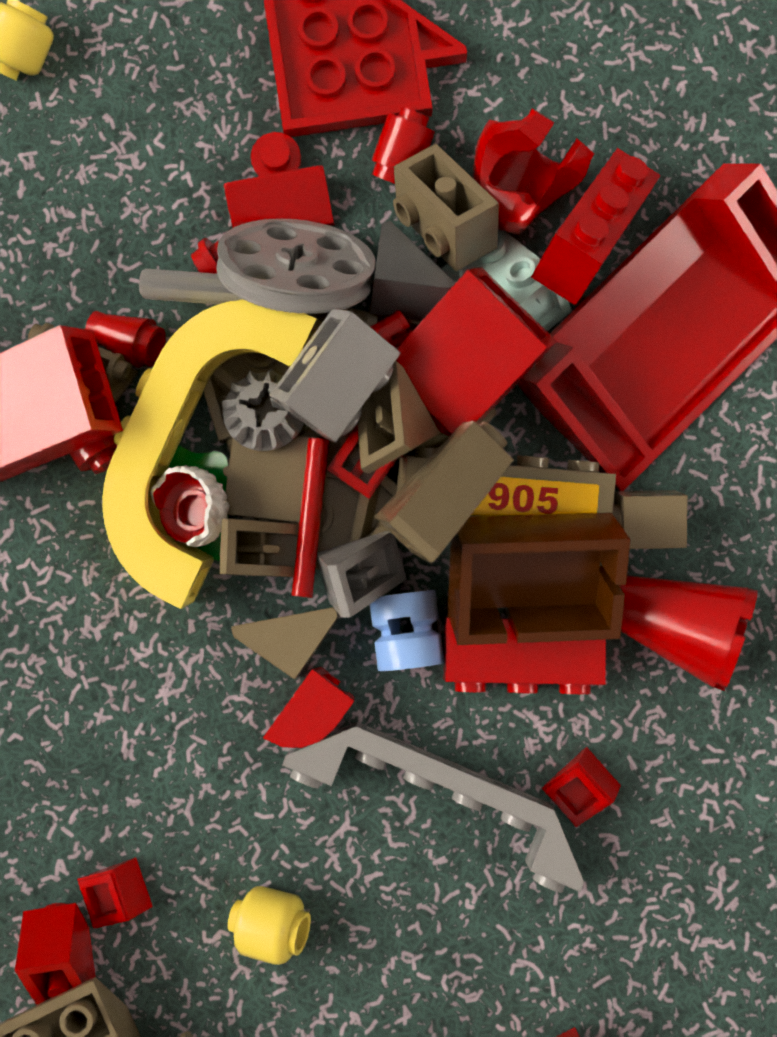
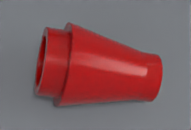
M94 311L88 318L85 327L86 330L94 332L98 344L114 354H123L125 361L137 368L143 365L154 366L166 343L165 330L157 326L155 320L150 318L112 315Z

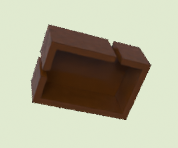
M612 512L470 516L450 543L448 616L457 645L507 643L508 634L497 608H505L506 616L518 643L620 639L625 594L619 585H626L631 539Z

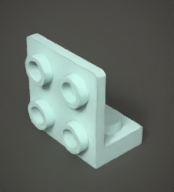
M498 229V248L457 272L449 264L442 268L454 282H457L468 269L482 267L546 331H549L572 312L569 301L531 278L541 258L506 231Z

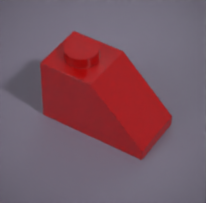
M52 903L44 908L23 911L15 972L36 1005L96 977L89 926L76 903Z

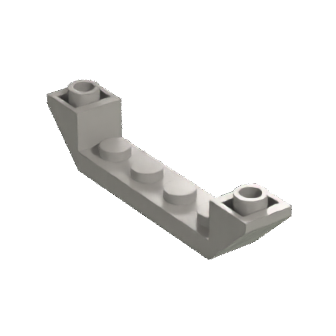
M360 722L331 732L320 742L303 748L290 749L283 761L282 766L292 769L290 774L292 779L306 786L318 789L321 782L332 786L347 747H351L357 750L355 758L369 766L383 770L386 763L405 770L403 778L416 786L432 790L436 783L454 791L452 799L463 806L481 811L483 804L502 811L500 819L503 822L526 832H529L531 826L535 825L538 828L525 858L529 870L535 873L533 880L559 893L563 892L565 886L581 892L584 880L558 817L552 806L542 799Z

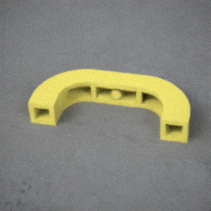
M244 299L218 304L200 312L182 325L163 347L153 369L148 368L142 374L135 391V395L139 397L132 415L126 416L121 421L123 431L114 436V443L117 444V448L107 469L102 505L104 524L114 553L129 575L151 594L180 609L194 602L214 561V557L196 547L187 546L186 543L176 541L166 533L161 524L160 511L153 503L150 494L152 487L168 469L211 375L225 361L247 353L265 354L291 366L322 324L318 319L304 313H290L268 309Z

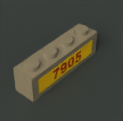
M415 447L414 457H399L397 492L434 454L437 448ZM517 456V466L510 465L471 516L609 512L613 514L616 474L598 473L599 462L568 460L567 470L549 469V458Z

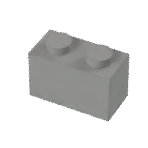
M333 308L269 396L316 433L336 443L340 436L346 435L356 426L361 417L360 408L371 393L378 391L388 382L393 373L392 364L398 358L400 352L353 312Z

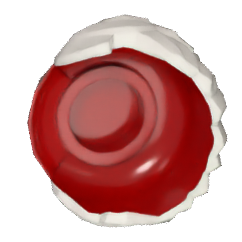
M177 465L174 468L169 467L150 491L153 503L160 511L161 524L166 533L174 540L186 543L187 546L191 547L205 546L218 538L221 532L222 519H227L229 503L226 501L227 494L222 489L223 484L217 482L216 477L209 473L208 470L199 469L196 466L188 467L187 465Z

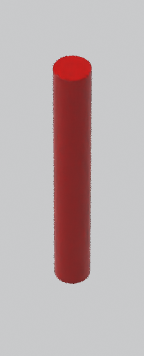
M308 438L291 594L294 597L313 598L329 440L322 438Z

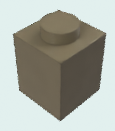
M676 490L615 491L613 515L631 539L630 549L687 548L688 495Z

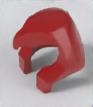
M533 108L528 116L522 120L503 122L489 120L477 141L472 178L499 203L498 229L513 234L523 232L551 203L574 189L586 176L591 159L595 154L577 138L561 163L555 162L541 154L536 148L540 147L554 122Z

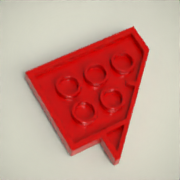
M264 0L283 133L290 137L384 124L388 113L398 116L401 107L431 117L433 107L427 68L466 63L467 49L464 44L401 0Z

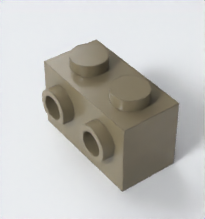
M434 144L394 166L396 198L393 200L395 213L403 225L406 227L412 226L424 239L427 248L435 257H442L457 272L498 248L499 203L441 147Z

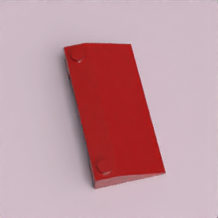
M723 163L550 333L557 343L517 383L536 409L589 461L599 462V471L601 473L616 474L615 487L619 491H624L777 339V189L761 163Z

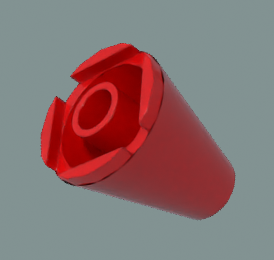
M627 575L626 585H619L625 594L621 632L712 688L725 691L746 638L744 637L748 623L746 619H752L758 591L739 586Z

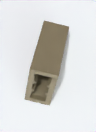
M475 421L463 422L374 517L411 553L432 564L514 459L503 450L508 444L506 439L485 421L480 425Z

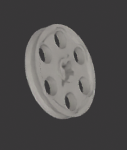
M298 219L257 220L230 229L218 242L217 254L219 259L216 270L219 280L236 296L261 307L290 313H328L333 308L343 310L360 303L370 294L373 287L372 275L375 270L376 260L371 249L357 237L329 225Z

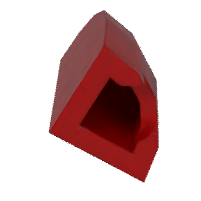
M322 667L314 668L307 675L263 738L280 747L303 748L320 742L338 725L354 703L355 697L353 694L339 688L340 681Z

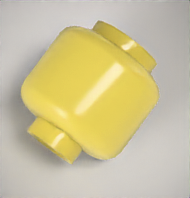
M7 0V3L0 2V73L17 81L20 72L30 76L39 74L54 39L53 31L45 25L48 17L18 0Z
M256 886L247 893L243 900H236L228 918V930L234 933V944L239 954L274 965L284 964L293 955L298 956L301 954L306 945L311 924V915L309 912L304 911V904L298 895L265 886Z

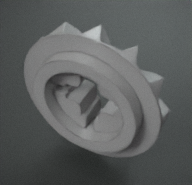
M273 369L263 373L249 371L244 379L238 383H231L230 392L226 400L222 401L224 424L229 434L242 446L256 451H270L287 445L299 434L304 425L301 420L271 397L272 407L280 410L268 412L265 420H262L261 427H259L255 410L248 408L251 405H260L262 397H265L266 393L270 395L283 377Z

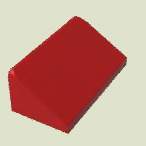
M322 165L224 183V191L233 228L244 223L264 219H298L329 226L334 225L326 177Z

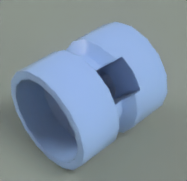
M436 590L385 595L370 604L372 627L381 631V637L374 642L378 671L412 669L445 663L441 634L432 629V624L439 619ZM410 617L414 631L400 633L399 618Z

